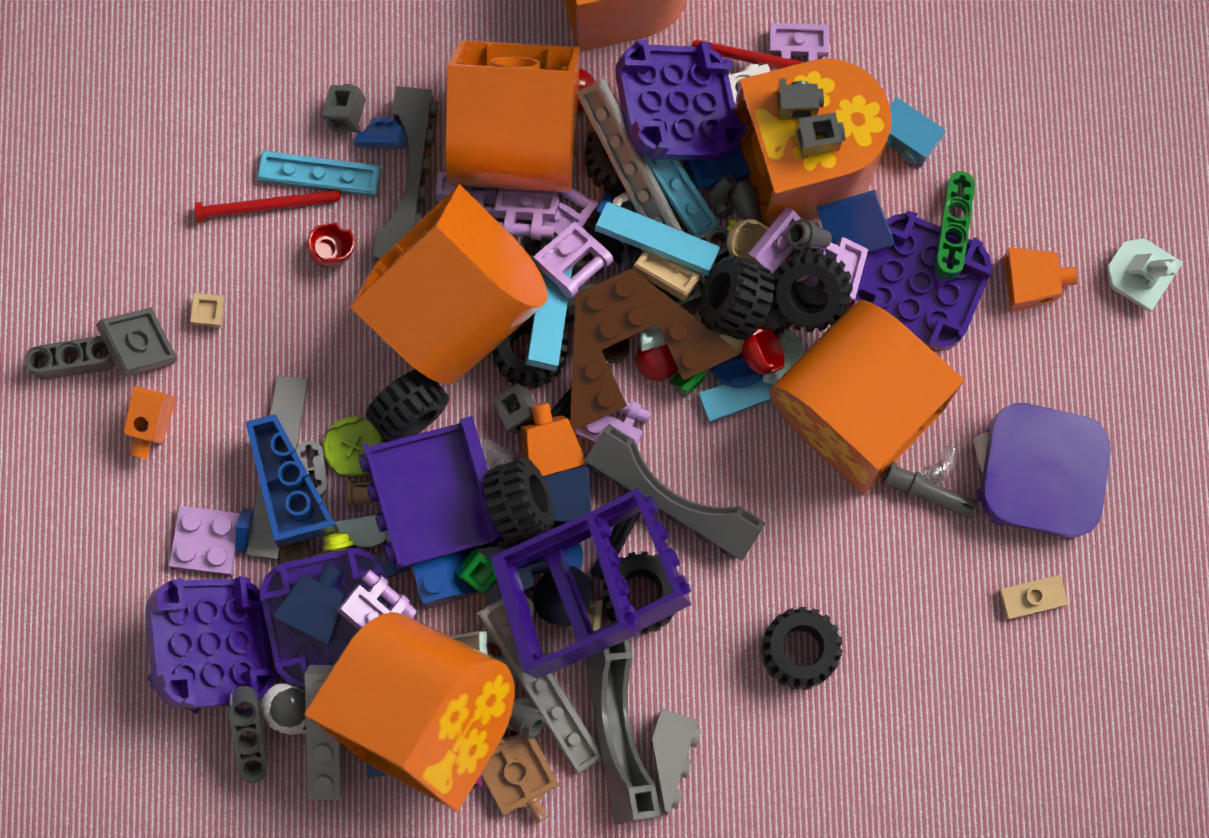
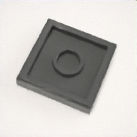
M152 307L101 319L96 324L122 378L172 365L177 361V357Z

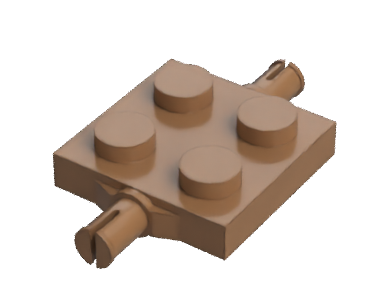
M519 734L505 738L503 735L482 771V777L503 816L518 808L528 807L536 823L541 822L536 809H538L543 820L548 817L539 800L545 793L559 786V783L534 738H522Z

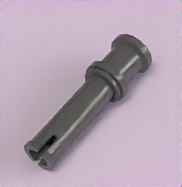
M891 462L882 483L883 487H894L905 492L909 498L919 496L970 519L974 512L972 509L976 507L977 500H972L923 479L922 473L918 471L912 473L898 467L897 462Z

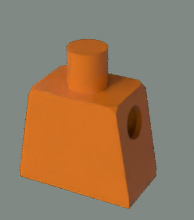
M1009 248L1003 257L1009 312L1055 302L1062 294V286L1077 284L1076 268H1060L1056 252Z
M138 386L133 387L124 427V435L134 437L129 455L148 459L152 442L163 443L177 397ZM148 421L149 426L148 429L145 431L144 426Z
M549 402L532 405L531 411L534 423L520 427L522 458L530 459L543 476L587 464L584 461L585 457L568 418L564 416L552 418Z

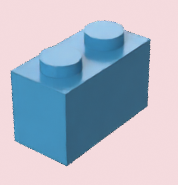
M896 97L890 105L891 129L885 147H892L901 153V157L909 164H917L922 167L941 142L946 130Z

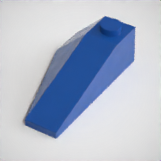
M468 550L412 565L425 610L480 594L456 574L458 567L470 554Z

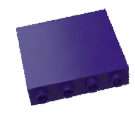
M473 416L460 419L459 424L373 446H369L368 443L363 444L362 454L358 455L360 467L363 473L368 472L371 484H367L369 499L371 503H377L379 514H375L377 527L380 533L385 532L388 542L384 544L386 559L388 563H394L395 570L504 541L503 536L497 530L490 517L485 501L484 479L485 473L488 472V467Z

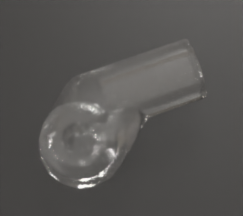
M945 445L941 461L933 466L927 465L923 468V479L939 484L950 478L955 471L959 448Z

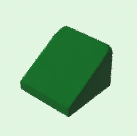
M707 370L684 381L680 373H678L669 383L683 398H686L706 379Z
M476 548L471 551L456 570V574L482 595L486 593L497 579L492 561Z

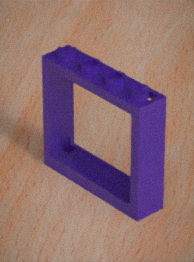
M636 488L591 511L602 520L605 519L609 527L641 512L672 587L673 593L636 611L639 620L636 623L638 631L692 605L688 593L691 592L690 585L685 576H680L677 570V566L680 565L679 558L673 548H668L666 540L669 539V534L664 524L656 519L655 513L658 512V508L652 496L646 497L639 488ZM591 535L545 556L578 642L619 624L617 620L594 631L564 550L592 537Z
M588 512L491 557L523 672L536 679L639 635L636 623L639 622L638 615L634 607L629 604L627 598L629 587L624 577L620 576L618 569L620 558L616 550L611 547L608 538L611 536L610 527L605 519L602 520L592 512ZM591 535L619 624L543 657L517 568Z

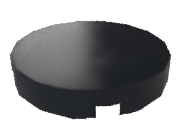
M570 566L588 613V607L591 602L593 603L595 596L593 583L583 571L575 566ZM550 570L542 576L536 585L533 596L534 608L538 615L551 625L563 628L571 626Z

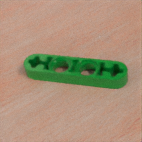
M964 171L953 173L945 187L934 262L936 274L945 280L955 279L960 274L965 262L975 181L969 173ZM957 182L962 183L964 188L961 197H956L958 193ZM959 207L963 210L964 217H953L949 212V208ZM953 232L959 236L961 242L958 244L949 243L945 238V234ZM949 253L953 254L951 260L952 269H948L947 263H945Z

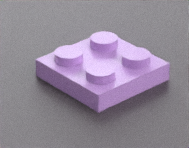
M179 506L169 567L232 576L236 557V525L240 513Z

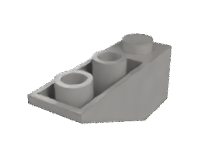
M661 709L651 744L664 813L669 814L671 807L678 808L683 791L677 789L680 777L687 778L692 763V760L687 759L690 746L696 748L701 730L696 728L698 720Z

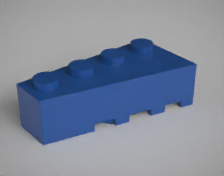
M274 414L246 421V428L272 535L277 547L339 532L277 415Z

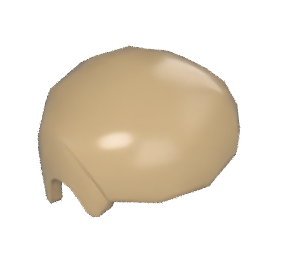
M749 218L736 222L729 231L726 241L729 254L756 263L748 254L769 227L755 219Z

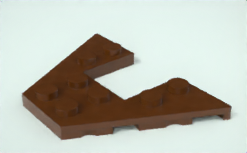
M631 268L576 294L571 427L575 431L627 407L602 350L658 325L683 381L740 354Z

